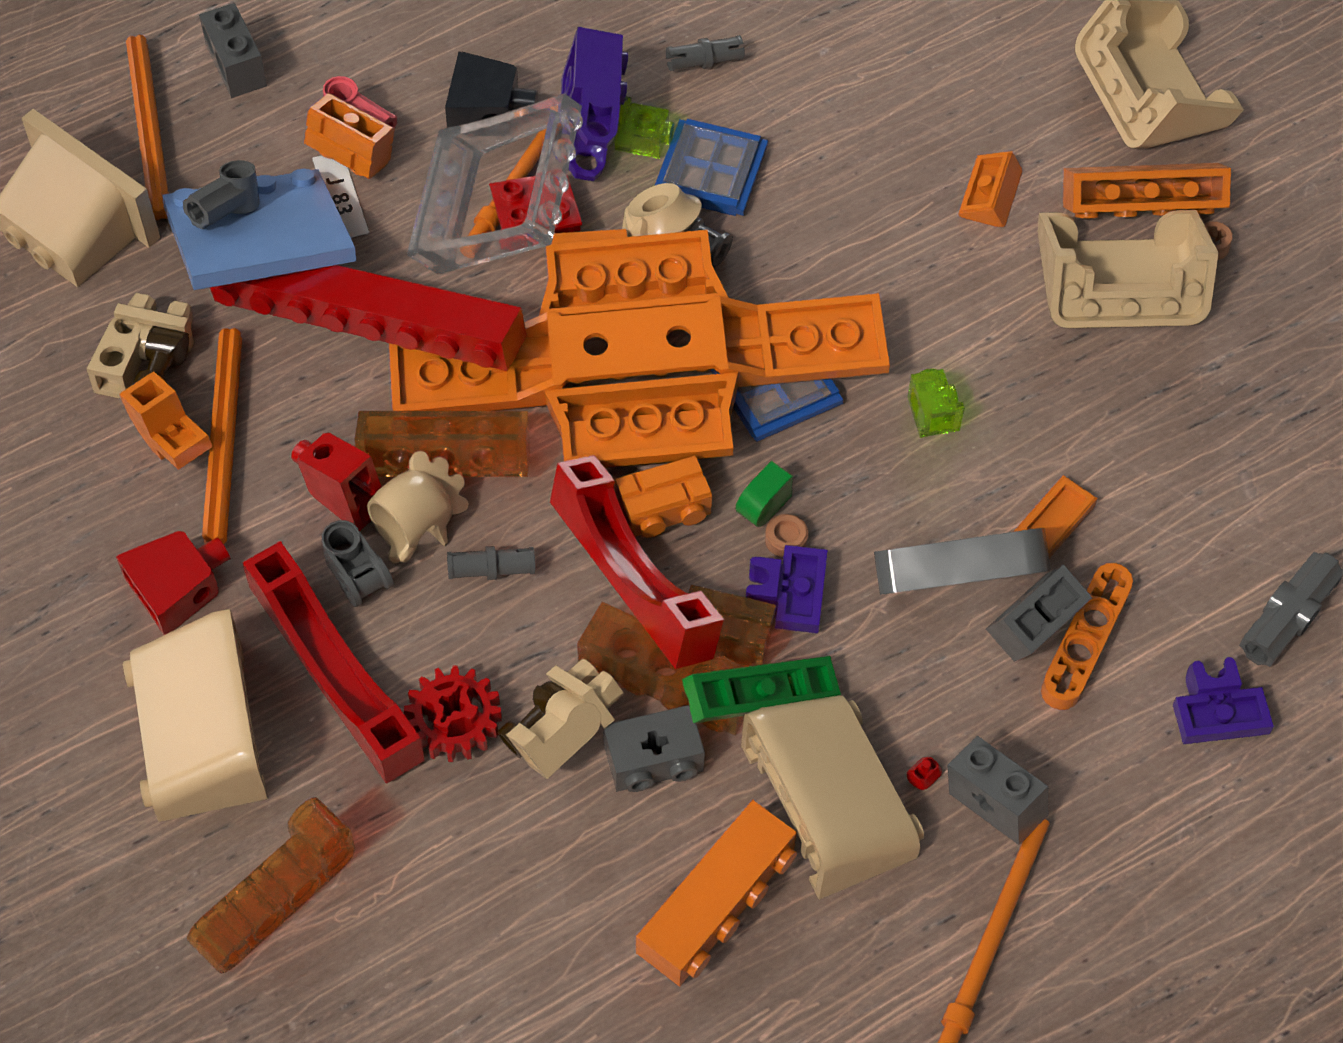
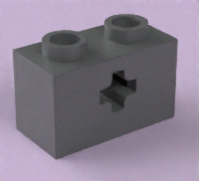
M690 705L614 722L603 728V745L616 792L627 789L630 792H639L650 788L654 783L669 779L676 782L686 781L696 776L697 773L704 771L705 752L697 725L692 720ZM652 750H656L658 755H653Z
M976 736L947 765L949 794L1018 845L1049 815L1048 786L979 736Z

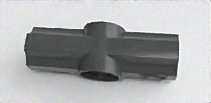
M1313 552L1289 582L1284 581L1277 588L1264 607V613L1244 635L1239 645L1249 660L1258 666L1267 665L1271 667L1296 635L1300 637L1307 630L1321 610L1323 601L1330 595L1331 591L1340 583L1343 577V570L1337 559L1328 553Z

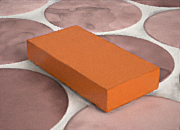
M1063 475L1014 532L1045 528L1050 559L1095 507L1098 498Z

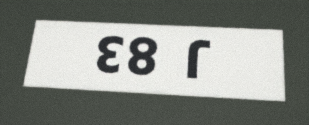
M322 155L312 157L315 169H319L350 237L368 234V227L348 167Z

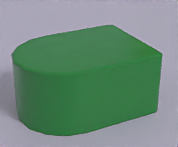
M770 461L744 489L736 503V512L756 527L765 525L791 498L793 475L773 461Z

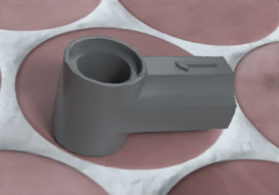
M244 160L225 163L219 169L220 178L190 194L187 199L183 200L184 213L189 217L192 225L203 230L230 213L244 214L257 209L260 201L254 164Z

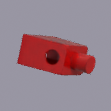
M329 432L323 433L313 443L308 440H302L297 443L293 448L291 458L299 465L309 493L341 520L353 523L361 531L372 521L368 514L367 504L373 495L382 488L371 456Z
M176 531L116 556L124 579L163 635L177 629L217 596L219 589L212 570L231 559L226 547L218 537L196 549L183 531Z

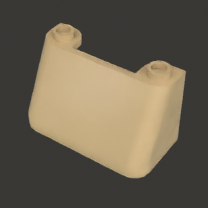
M1104 0L1077 37L1075 44L1077 58L1128 147L1147 149L1226 128L1244 110L1231 91L1215 90L1206 99L1177 49L1186 37L1189 29L1187 13L1179 0Z
M1176 210L1163 215L1156 224L1154 239L1077 241L1078 228L1073 218L1064 213H1039L1037 232L1048 309L1051 318L1057 325L1065 328L1189 326L1203 321L1208 316L1212 305L1219 253L1197 210Z
M231 609L212 612L130 651V660L123 661L128 688H135L147 779L140 781L141 795L145 808L153 806L159 822L268 799L264 776L261 775L259 770V753L254 738L243 673L244 657L242 645Z
M842 695L763 707L745 714L743 721L741 747L750 764L758 762L757 767L760 773H767L802 842L800 852L803 858H808L813 870L817 871V874L809 877V881L819 900L917 859L920 851V840L924 839V832L915 814L909 815L861 726L863 720L857 704L853 700L847 701Z

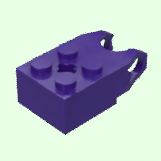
M577 27L562 73L558 136L566 137V163L573 177L594 182L602 174L606 163L608 146L614 141L618 130L620 105L624 104L627 93V82L621 81L622 75H625L627 69L628 52L623 51V35ZM576 156L595 157L596 168L592 170L582 169L576 163Z

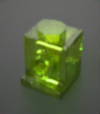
M626 96L624 104L620 107L618 130L615 136V150L660 159L664 144L670 145L674 133L675 123L669 121V110L632 103V97Z
M931 368L911 374L907 398L920 438L960 431L965 407L963 401L958 402V395L954 384H948L944 369L937 370Z

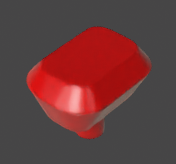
M922 757L907 771L906 776L914 787L925 790L942 775V768L932 757Z

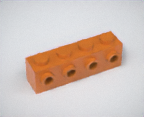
M1220 163L1064 168L1063 207L1075 213L1076 218H1097L1098 212H1113V216L1133 217L1137 216V211L1152 210L1153 215L1163 216L1168 212L1176 211V209L1197 210L1198 214L1215 213V208H1230L1231 168Z
M752 800L637 934L636 954L679 987L689 975L694 979L697 978L708 965L711 959V955L708 953L718 941L726 943L735 933L740 924L738 917L747 906L752 909L755 908L764 898L769 889L766 883L774 873L778 872L782 875L790 867L797 855V852L794 850L797 832Z

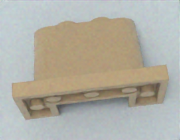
M32 109L22 117L31 149L0 193V231L3 232L6 239L15 248L20 249L23 247L31 253L41 267L47 270L52 268L76 287H79L134 238L149 248L160 239L148 191L144 186L36 110Z

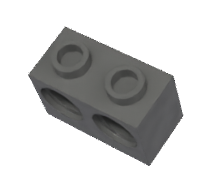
M232 3L199 14L206 47L231 98L266 87L267 82L261 54L236 4Z
M1063 564L1039 579L993 621L986 630L1015 662L1038 649L1091 600L1092 596Z

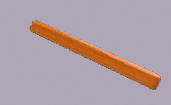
M141 34L136 37L130 35L126 40L145 188L148 191L155 220L167 219L162 195L169 194L148 44L145 36Z
M223 328L219 332L210 433V441L213 447L209 449L202 528V537L205 544L216 537L223 544L227 541L242 349L241 332L236 328Z

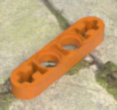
M1106 563L1097 569L1086 590L1092 596V599L1075 613L1048 668L1042 684L1041 694L1046 704L1052 708L1066 710L1074 707L1088 683L1132 588V574L1121 564ZM1110 579L1116 580L1118 584L1114 588L1110 599L1103 598L1102 595L1106 584ZM1090 610L1100 611L1107 618V624L1100 627L1092 626L1087 623L1084 614ZM1073 644L1083 645L1088 648L1091 657L1086 661L1074 660L1068 654L1067 648ZM1065 671L1073 675L1068 689L1064 694L1056 691V688L1060 684Z

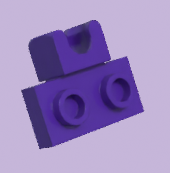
M785 545L783 564L781 559L752 557L750 559L749 579L762 585L751 584L747 586L745 607L753 611L776 613L777 609L775 629L818 633L828 550Z
M1227 657L1224 660V668L1220 670L1217 678L1209 676L1205 671L1203 663L1200 661H1194L1189 666L1186 673V685L1189 695L1176 697L1173 703L1183 745L1269 735L1274 725L1263 688L1240 689L1242 682L1236 661L1232 657Z

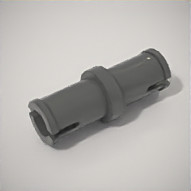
M737 35L731 38L709 41L708 38H701L694 44L666 47V59L675 58L671 59V62H667V66L670 71L701 66L703 69L712 68L713 63L737 59L743 60L745 56L744 47L731 49L744 44L742 37Z
M486 546L485 551L447 552L448 579L487 576V580H497V575L535 574L534 547L495 550V546Z

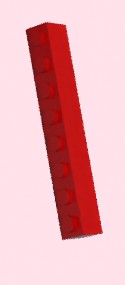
M339 265L210 287L214 301L225 306H235L256 311L262 315L269 314L290 319L300 324H311L327 328L333 332L353 334L365 337L371 341L395 344L409 350L416 349L437 354L447 359H458L484 368L491 367L508 371L527 336L521 307Z

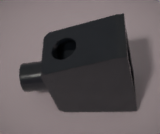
M459 51L445 105L447 132H506L511 128L514 111L536 112L538 90L519 88L518 70L512 64Z

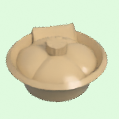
M664 183L655 185L638 194L630 202L629 206L626 207L622 229H626L627 237L684 232L697 219L702 204L698 197L684 193L675 184Z

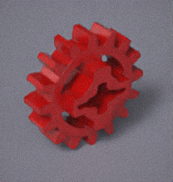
M453 665L450 675L444 676L440 668H436L434 680L430 681L421 676L419 678L421 691L409 690L408 692L409 703L411 704L404 706V715L421 737L422 748L429 745L430 758L432 759L439 756L441 751L446 752L448 762H453L458 752H462L467 760L472 759L471 748L476 746L486 751L488 746L485 736L494 738L498 736V726L496 723L502 721L501 708L497 707L500 705L498 691H491V683L488 678L476 682L475 669L471 668L465 676H462L459 673L458 665ZM473 697L481 704L483 713L479 712L478 706L472 704ZM424 714L428 715V721L433 722V730L424 722Z

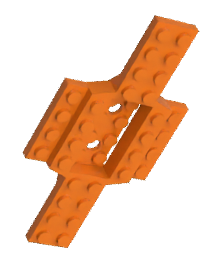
M708 230L546 244L548 284L539 316L524 322L527 336L508 371L491 367L484 368L474 363L453 358L447 359L437 354L416 349L409 350L389 343L392 409L395 420L547 405L562 438L564 461L595 455L604 468L671 462L694 455L697 459L733 456L730 419L738 387L889 373L890 368L879 293L758 305L731 299L728 297L712 266ZM678 329L684 330L689 333L691 340L684 347H673L667 341L669 333ZM593 337H599L607 342L608 348L600 355H591L584 349L586 341ZM709 369H715L720 373L563 388L568 382L582 383L588 380L609 378L620 380L631 376L652 374L662 376L673 372L694 370L704 372Z

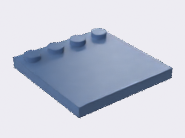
M297 169L290 174L257 176L259 207L249 213H230L203 230L193 226L183 210V200L199 189L182 188L174 193L162 195L164 209L193 290L356 261L355 246L319 169Z

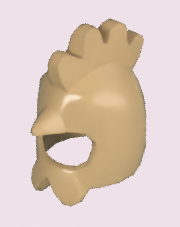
M414 452L409 460V470L386 483L373 495L367 504L368 514L373 525L391 547L388 558L394 564L410 560L416 551L420 538L426 531L430 532L443 546H446L448 543L446 526L452 515L460 514L468 509L469 503L467 499L459 495L460 490L465 484L464 478L460 474L448 476L449 464L442 457H436L430 462L426 452Z

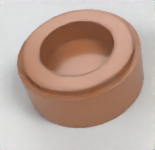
M781 514L772 518L767 524L765 543L768 550L774 555L783 558L785 545L806 547L808 528L799 517L791 514Z

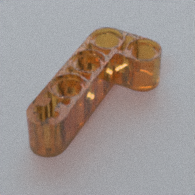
M317 797L305 801L290 817L287 828L291 838L205 913L190 929L187 941L220 974L228 972L239 964L337 875L353 857L355 845L351 829Z

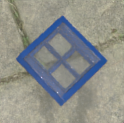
M679 119L655 185L664 183L675 184L684 193L698 197L702 204L701 208L736 216V214L744 215L768 146V140L761 139L759 135L692 119H687L686 121Z
M710 369L712 374H720L715 369ZM832 379L738 387L733 408L751 437L757 442L843 404V398Z

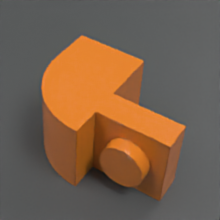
M154 371L119 393L130 419L148 446L161 460L166 458L178 470L213 447L209 436L185 414L176 391Z

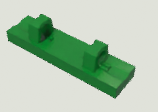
M831 656L696 673L682 679L684 690L689 700L693 723L740 717L763 707L841 695Z

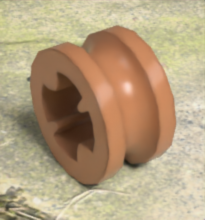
M1220 222L1205 223L1204 225L1210 237H1214L1215 242L1220 240V244L1215 245L1219 253L1218 260L1225 258L1229 253L1233 238L1231 230Z

